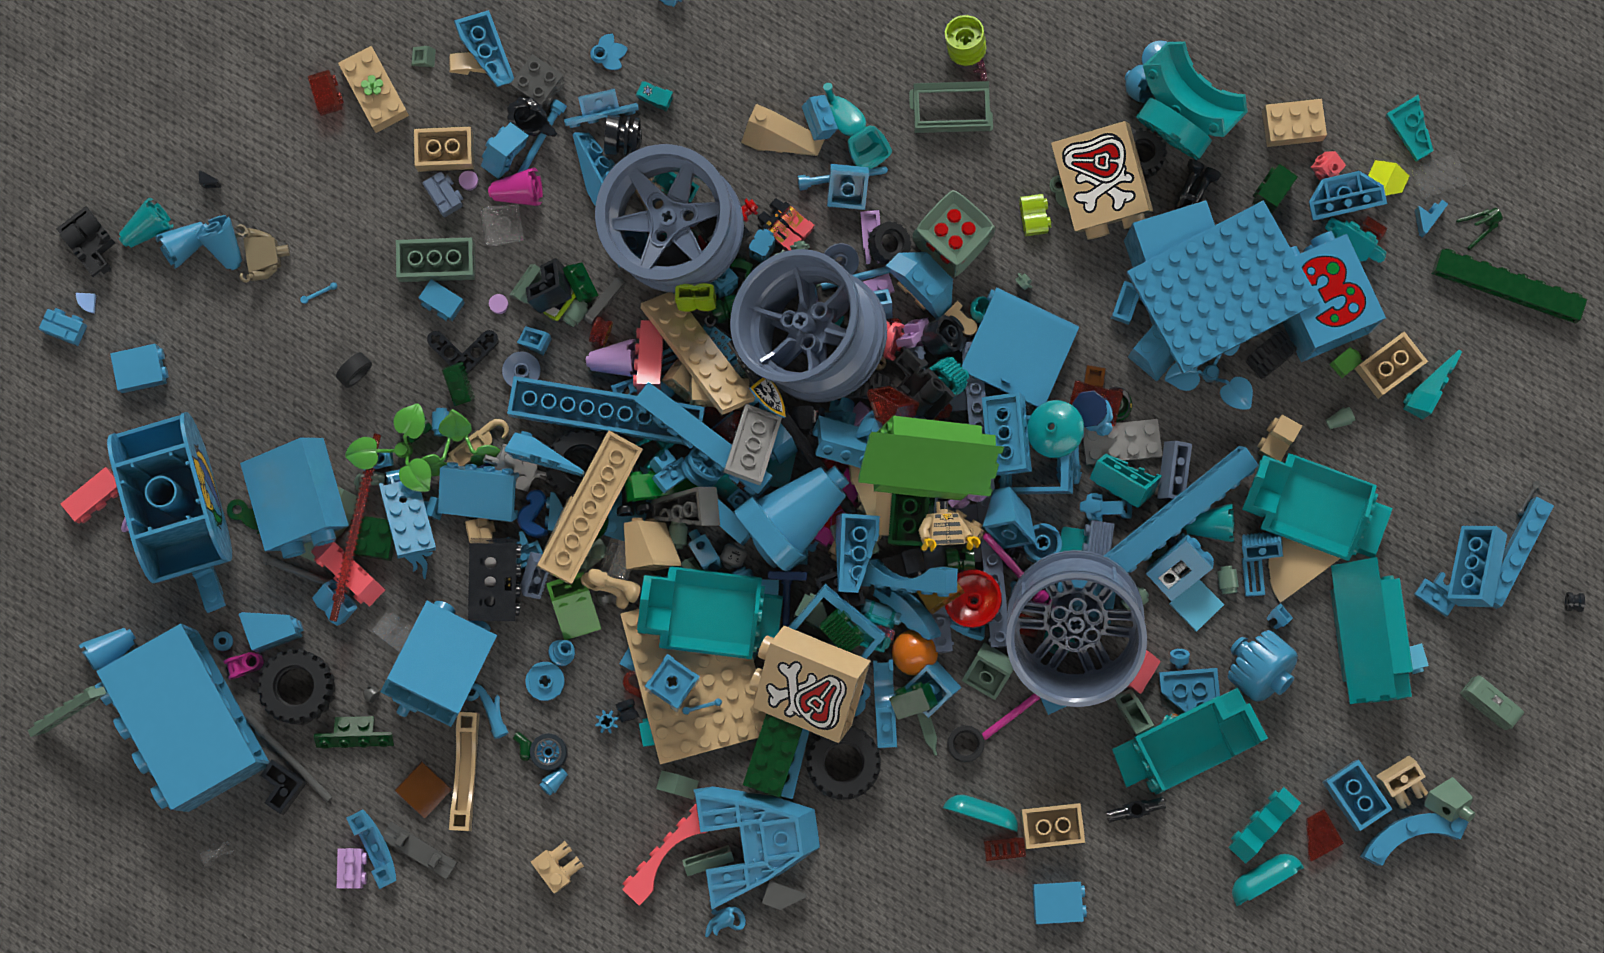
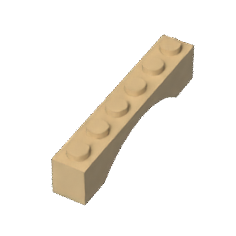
M459 712L457 716L456 765L449 830L472 831L480 715L478 713Z

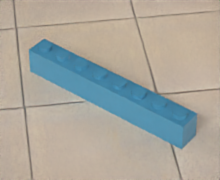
M648 382L634 401L637 404L635 407L644 414L646 411L652 415L651 419L658 425L663 423L668 427L666 431L674 437L679 435L683 439V444L690 449L692 447L696 448L699 451L697 454L704 460L709 458L714 462L713 466L720 472H723L732 445ZM765 471L760 486L729 475L728 478L736 484L742 483L745 486L744 490L750 495L756 494L759 496L773 476Z

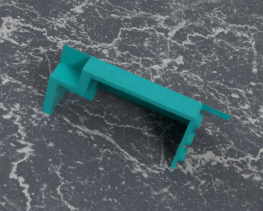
M1288 453L1285 463L1263 455L1242 510L1263 517L1261 525L1263 530L1350 561L1351 556H1356L1357 553L1371 558L1376 556L1393 508L1376 502L1378 494L1375 493L1377 485Z
M1377 557L1331 565L1334 589L1330 590L1342 680L1347 682L1350 704L1400 700L1412 697L1409 673L1413 672L1400 578L1394 579L1393 575L1380 578Z
M669 566L668 578L644 575L637 633L660 635L659 648L752 659L753 652H757V648H760L764 638L767 635L774 638L779 632L783 596L764 594L765 586H761L762 578Z
M1236 688L1134 737L1132 740L1113 748L1112 751L1126 788L1147 778L1146 784L1150 792H1154L1157 795L1262 743L1268 737L1250 703L1246 704L1239 689Z

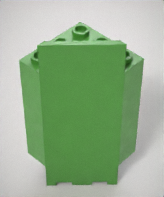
M893 416L877 432L869 434L858 482L874 484L875 492L960 501L968 494L991 496V479L996 478L999 467L997 457L998 454H1002L1004 447L996 446V435L982 434V426Z

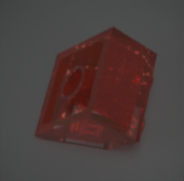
M893 387L875 388L867 392L875 419L881 422L882 426L893 416L915 417L919 402Z

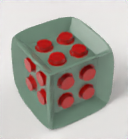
M952 190L923 218L917 229L914 230L912 240L921 252H927L948 275L955 278L986 247L989 240L993 238L996 228L988 217L957 191Z

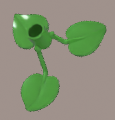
M420 404L405 407L396 413L394 427L397 432L404 433V442L398 443L395 449H377L376 440L370 437L359 438L348 447L345 456L359 469L367 470L373 468L378 462L377 453H395L396 456L405 458L407 466L399 470V478L402 484L414 491H430L432 473L429 464L425 460L418 458L413 459L409 463L413 448L408 444L407 435L410 438L416 439L421 436L425 428V415Z
M452 409L439 424V432L448 437L443 456L440 458L436 454H430L421 459L429 464L432 476H439L440 467L447 465L444 460L446 459L451 439L458 442L465 438L470 452L474 454L471 456L470 461L478 467L486 463L483 462L485 454L496 458L501 450L492 445H483L475 451L468 438V434L472 430L470 422Z

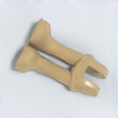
M598 569L589 570L581 578V583L587 588L615 595L616 605L620 609H625L629 602L634 603L640 594L639 584L612 578L606 572Z

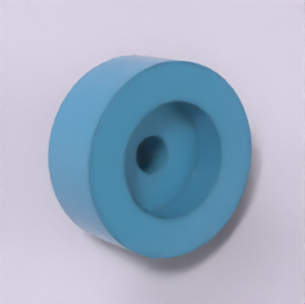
M1174 649L1170 652V662L1175 664L1177 669H1182L1183 665L1189 663L1190 653L1187 650Z

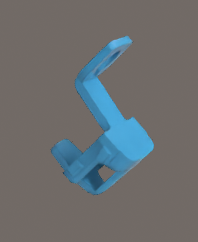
M1091 493L1087 495L1085 501L1080 502V511L1086 513L1089 521L1102 522L1103 515L1121 514L1122 518H1132V505L1124 499L1121 501L1103 502V495ZM1125 505H1127V514L1124 510Z

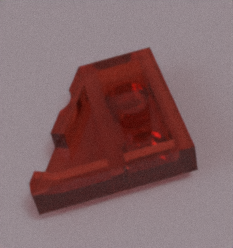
M1325 809L1306 818L1308 859L1310 862L1344 844Z

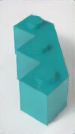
M1285 787L1278 792L1274 790L1269 795V801L1260 811L1256 810L1249 819L1251 821L1241 832L1238 830L1231 837L1232 843L1228 848L1245 864L1259 852L1263 844L1278 831L1282 823L1295 813L1301 804Z

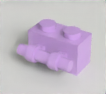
M338 849L337 888H363V884L367 883V873L364 872V865L367 864V853H364V849Z

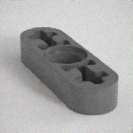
M617 277L586 313L584 320L593 325L621 292L626 282Z

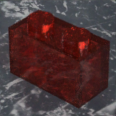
M330 70L308 76L320 115L323 116L342 110L341 103H344L341 92H337L336 86L339 85L336 75H332Z

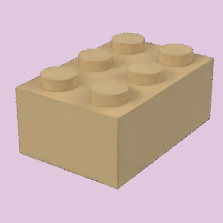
M1322 99L1268 104L1262 110L1267 147L1323 141L1327 136Z
M471 127L414 129V157L417 171L474 169V138Z
M1404 331L1358 365L1355 370L1377 399H1379L1428 361Z
M1080 803L1020 810L1025 849L1085 843Z

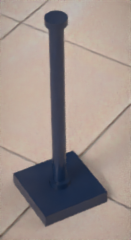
M768 571V579H779L783 583L782 628L783 626L789 627L791 584H793V580H807V572Z

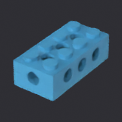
M1020 392L982 397L985 434L996 435V446L1004 447L1002 454H998L997 457L999 467L996 476L1032 472L1025 396ZM1005 412H1008L1007 417L1005 419H1002L1003 414ZM1009 431V436L1004 438V434ZM1011 450L1010 456L1006 457L1007 451Z

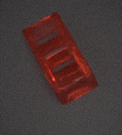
M1024 837L984 841L986 861L1026 857ZM1014 842H1018L1019 854L1015 853ZM1006 843H1010V855H1008ZM993 844L995 847V856H992L990 845ZM998 844H1002L1003 855L1001 856L999 854Z

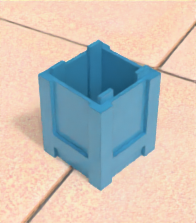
M667 654L651 679L646 683L645 691L651 695L653 693L669 704L671 709L678 712L689 692L700 681V676ZM676 677L678 684L669 687L667 678Z

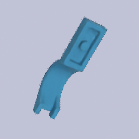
M893 659L885 663H877V660H873L878 748L897 747L896 716L889 700L894 695Z

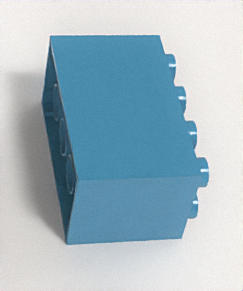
M179 624L97 670L101 682L96 684L95 688L104 686L106 694L100 699L106 706L112 703L118 710L120 716L113 719L114 725L124 740L131 738L139 750L132 754V758L142 774L149 772L158 784L151 788V793L161 809L168 806L170 810L190 812L265 769L269 764L267 756L197 630Z

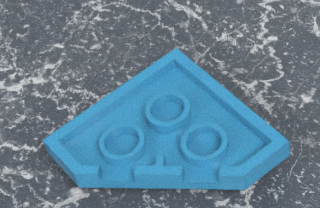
M1217 668L1158 673L1160 692L1184 713L1220 696Z

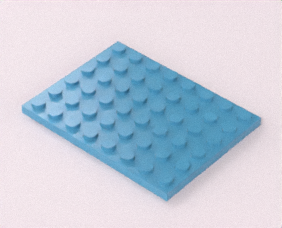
M1264 200L1126 272L1182 374L1321 302Z

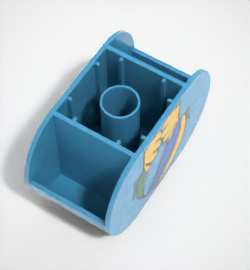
M184 412L176 417L118 434H110L107 439L111 467L132 545L139 564L148 580L155 584L231 561L232 546L212 468L204 442L191 415L188 412Z

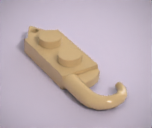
M494 419L479 431L477 430L468 437L473 449L476 451L480 446L491 445L493 439L489 431L498 425L504 428L502 439H505L509 433L508 424L504 420ZM466 440L448 453L449 457L446 463L456 462L458 466H465L471 462L470 458L474 454L470 452Z

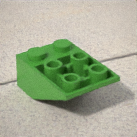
M584 572L578 573L571 585L561 579L546 583L564 640L602 629L590 589L581 583Z

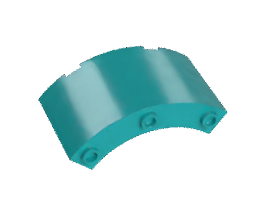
M1185 41L1167 42L1143 65L1148 86L1155 99L1188 119L1207 135L1225 137L1248 112L1246 94H1236L1216 89L1193 68Z

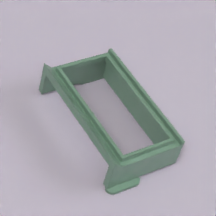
M989 81L914 83L913 89L909 92L910 108L914 110V133L992 131L993 129ZM984 91L985 120L920 121L919 93Z

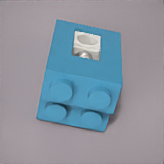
M1184 533L1178 536L1176 544L1149 565L1146 571L1148 577L1171 601L1211 571L1214 564L1213 557L1210 553L1204 552L1200 548L1201 545L1198 540ZM1171 573L1174 575V578L1168 579L1165 577V574Z

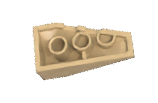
M756 104L748 120L741 143L758 151L766 150L818 156L825 139L813 140L810 130L772 110Z
M849 465L850 480L852 485L856 487L859 502H862L865 515L880 516L879 536H889L892 493L875 492L874 484L859 483L858 476L861 468Z

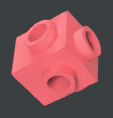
M1330 151L1319 155L1311 168L1315 172L1316 178L1321 180L1338 176L1346 164L1336 151Z

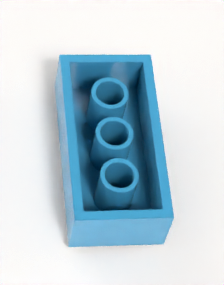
M1497 526L1461 527L1447 596L1457 606L1493 607L1507 534Z

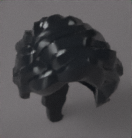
M519 97L507 107V120L509 123L511 122L527 135L537 136L540 133L552 137L557 135V132L547 120L546 112L533 98Z

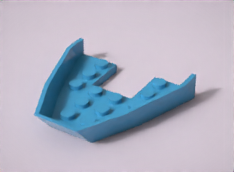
M714 786L693 789L700 832L733 827L740 828L744 863L706 869L711 909L786 872L820 848L815 809L769 795Z

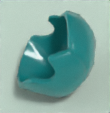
M984 296L975 298L970 307L972 319L978 324L981 323L989 306V300Z

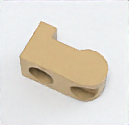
M957 301L944 315L956 317L964 327L963 336L967 338L972 337L977 331V323L973 319H968L960 311L963 305Z

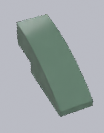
M1132 689L1114 697L1122 715L1137 736L1155 727Z

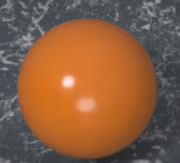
M907 630L901 633L894 641L892 658L899 670L905 674L916 676L926 665L936 663L938 652H936L932 639H924L915 630Z

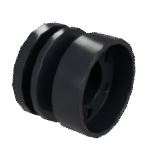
M608 115L605 126L604 154L618 155L620 147H623L624 156L628 155L629 148H631V153L638 150L642 143L640 117H635L634 125H631V117L628 116L625 125H623L621 116Z

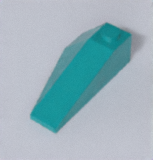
M1456 351L1412 393L1408 392L1403 400V403H1405L1403 409L1422 420L1432 414L1443 393L1441 390L1449 380L1447 375L1451 374L1462 351Z

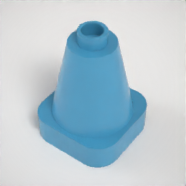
M835 465L828 471L820 466L762 498L751 496L734 512L776 565L783 571H792L808 557L805 550L846 497L843 488L849 484V481Z

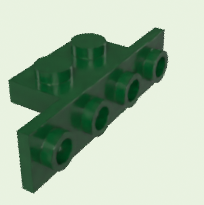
M374 716L335 717L334 733L314 734L316 748L323 749L331 747L366 748L370 746H394V738L392 732H374Z

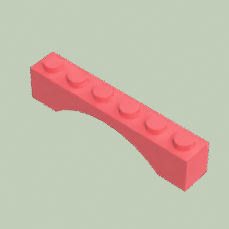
M696 804L690 809L692 814L687 819L683 817L676 825L678 829L674 833L670 831L663 839L665 843L661 848L657 846L649 854L651 856L650 860L647 863L643 861L636 868L638 873L634 877L630 875L623 882L625 887L622 890L639 906L654 891L656 873L666 854L684 839L697 834L707 833L700 832Z

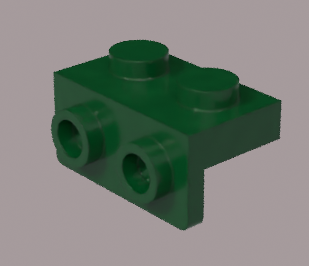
M583 262L567 265L563 268L578 302L589 304L599 296Z

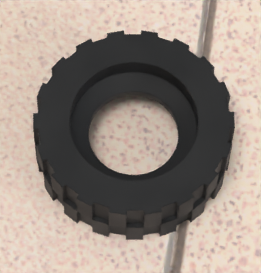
M888 221L872 229L873 231L869 234L868 249H870L871 256L876 261H879L880 264L887 265L897 253H909L911 250V237L907 233L906 228H903V225L897 224V222ZM890 234L896 239L897 249L894 252H887L882 245L884 235Z

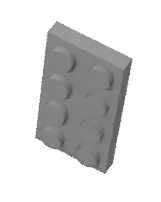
M745 404L723 472L760 486L782 417Z
M1158 419L1113 423L1111 433L1105 436H1099L1097 432L1089 431L1084 427L1083 446L1086 465H1095L1097 460L1105 454L1123 461L1161 458L1163 456Z

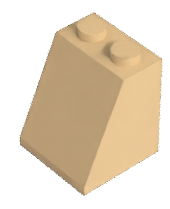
M632 518V522L624 523L626 569L656 571L667 569L669 566H681V561L664 522H657L655 519L643 521V518Z

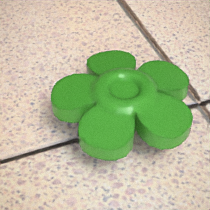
M374 75L368 76V81L363 80L361 82V87L364 88L366 95H371L372 92L375 95L381 93L380 87L383 86V81L381 79L376 80Z

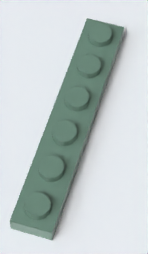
M91 686L84 689V693L75 695L74 699L63 703L64 706L54 709L53 713L43 716L44 719L34 722V726L28 730L30 737L49 732L106 694L104 686L100 688Z

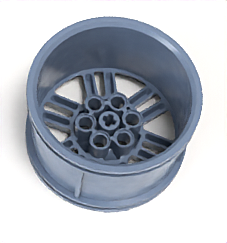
M1080 550L1053 553L1038 560L1023 573L1014 586L1007 610V652L1015 673L1029 690L1039 697L1058 705L1084 707L1099 704L1115 697L1134 680L1143 664L1147 649L1144 607L1135 582L1120 565L1108 557L1093 552ZM1071 580H1085L1088 582L1084 588H1074ZM1061 582L1064 590L1058 592L1055 583ZM1097 584L1103 585L1104 588L1097 596L1092 593ZM1044 588H1046L1051 598L1048 604L1029 601ZM1114 591L1125 601L1130 610L1105 609L1103 604ZM1075 600H1080L1083 604L1076 607L1072 603ZM1057 608L1065 610L1061 615L1056 614L1054 611ZM1021 611L1043 614L1044 618L1019 616ZM1091 611H1096L1099 613V615L1094 618L1090 617L1088 614ZM1072 620H1073L1074 622H1076L1077 620H1079V623L1072 624ZM1108 620L1133 621V627L1107 624ZM1055 627H1061L1063 631L1056 632L1053 629ZM1021 628L1047 630L1049 635L1038 649L1031 654L1024 645L1019 630ZM1089 630H1095L1097 632L1093 635L1087 634ZM1102 635L1129 638L1127 646L1114 661L1110 660L1100 642ZM1071 638L1079 639L1077 642H1070L1069 640ZM1054 644H1057L1059 646L1058 650L1048 664L1043 665L1040 662ZM1089 647L1094 649L1103 666L1099 670L1095 669L1087 652ZM1068 651L1078 653L1085 673L1066 674L1058 672L1056 669Z

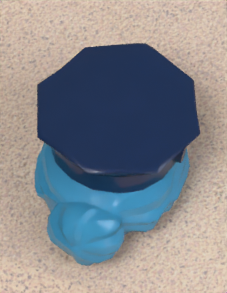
M1096 391L1080 393L1072 403V406L1081 414L1084 427L1089 431L1097 432L1099 436L1109 435L1113 429L1110 423L1113 419V411L1109 402Z

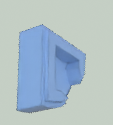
M76 293V300L80 307L89 313L95 314L96 294Z

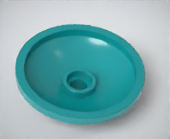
M1059 400L1048 401L1037 407L1031 414L1027 425L1031 446L1038 453L1049 458H1061L1072 453L1081 443L1084 434V422L1079 411L1071 404ZM1051 424L1055 425L1053 430L1049 429Z

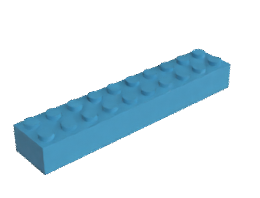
M517 376L513 377L507 411L509 417L568 427L586 428L587 430L605 433L609 430L618 435L685 445L682 443L683 439L679 435L674 437L666 431L667 426L663 423L658 425L651 419L652 415L646 411L644 414L635 407L637 404L634 400L637 396ZM677 403L702 423L704 422L705 407Z

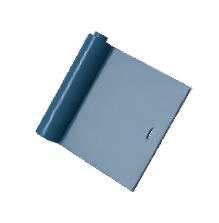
M996 287L995 290L991 289L988 294L989 306L961 367L967 370L970 376L1008 394L1020 392L1025 396V402L1039 407L1047 402L1079 326Z

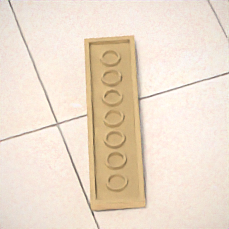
M667 292L641 303L642 311L721 415L755 400V396L692 313L678 310L675 294Z
M608 430L536 565L538 568L570 585L573 583L635 465L642 448Z

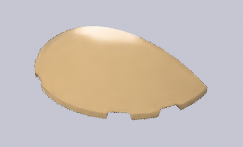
M1282 537L1283 557L1269 558L1268 560L1270 584L1276 598L1281 603L1340 558Z

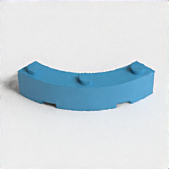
M1436 813L1404 817L1389 824L1373 837L1364 848L1360 857L1377 866H1382L1389 854L1407 839L1421 834L1432 833L1459 840L1462 838L1469 822L1461 818L1450 822Z

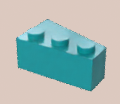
M1108 454L1103 455L1097 460L1089 478L1098 486L1106 488L1113 495L1121 497L1137 508L1155 493L1162 475H1150L1144 472V468L1139 467L1137 470L1127 466L1128 462Z

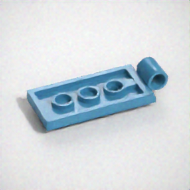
M399 470L385 472L387 485L383 486V483H379V489L397 558L436 550L422 493L404 486L399 478ZM400 498L407 499L405 503H401L399 500Z

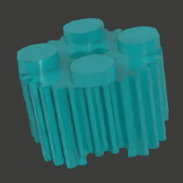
M953 357L942 359L930 367L956 396L966 389L967 380L970 377L969 372L963 369L960 364H957Z

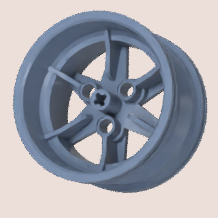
M672 144L652 145L638 149L624 157L611 169L604 179L597 196L595 222L603 247L619 266L628 271L637 280L653 289L675 293V287L681 284L693 286L702 283L710 284L730 267L740 249L744 232V217L740 201L731 185L720 175L716 168L706 158L691 149ZM678 172L667 196L649 180L662 173ZM694 177L700 179L709 187L715 202L688 203ZM637 189L648 210L624 216L627 203ZM662 200L663 206L656 209V203ZM688 213H693V219L690 221H686V215ZM717 217L714 234L707 247L702 251L690 227H694L699 222L709 218ZM624 231L650 233L641 259L629 247ZM662 233H667L666 240L660 242L659 236ZM673 242L692 259L677 266H656L660 255Z
M797 249L785 251L768 258L748 275L738 290L732 306L731 335L739 357L756 374L774 382L783 391L800 400L808 402L834 401L857 390L870 378L877 368L886 346L887 320L879 298L865 283L849 274L838 262L817 251ZM831 283L839 286L837 291L825 303L818 301L817 284ZM799 294L797 312L788 310L781 313L785 306ZM850 309V318L846 330L835 323ZM777 327L789 334L773 351L774 328ZM826 344L838 346L830 357L827 358ZM802 351L807 355L808 371L799 373L784 370Z

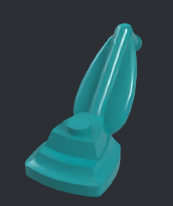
M825 83L823 89L826 92V98L838 130L842 134L850 136L848 139V149L854 164L860 167H868L869 169L878 166L892 153L887 139L875 126L870 125L866 127V119L863 113L848 100L835 96L832 84Z

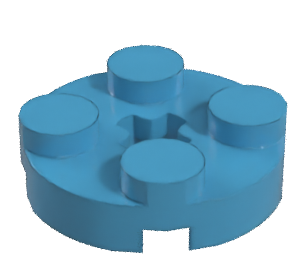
M539 662L529 670L525 683L528 692L534 698L541 701H549L562 693L565 678L558 666L550 662ZM543 676L551 680L547 687H544V684H540Z

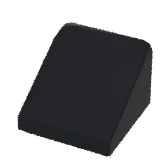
M199 170V184L203 188L222 187L218 179Z

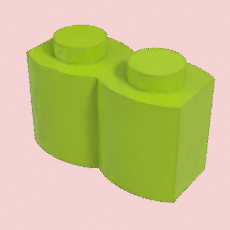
M1043 194L1020 197L1019 206L1024 235L1032 236L1048 233L1049 228H1051V219L1046 215V210H1048L1047 198L1044 199Z
M702 283L696 286L690 284L676 286L675 301L678 310L690 312L696 309L701 311L716 309L714 285Z

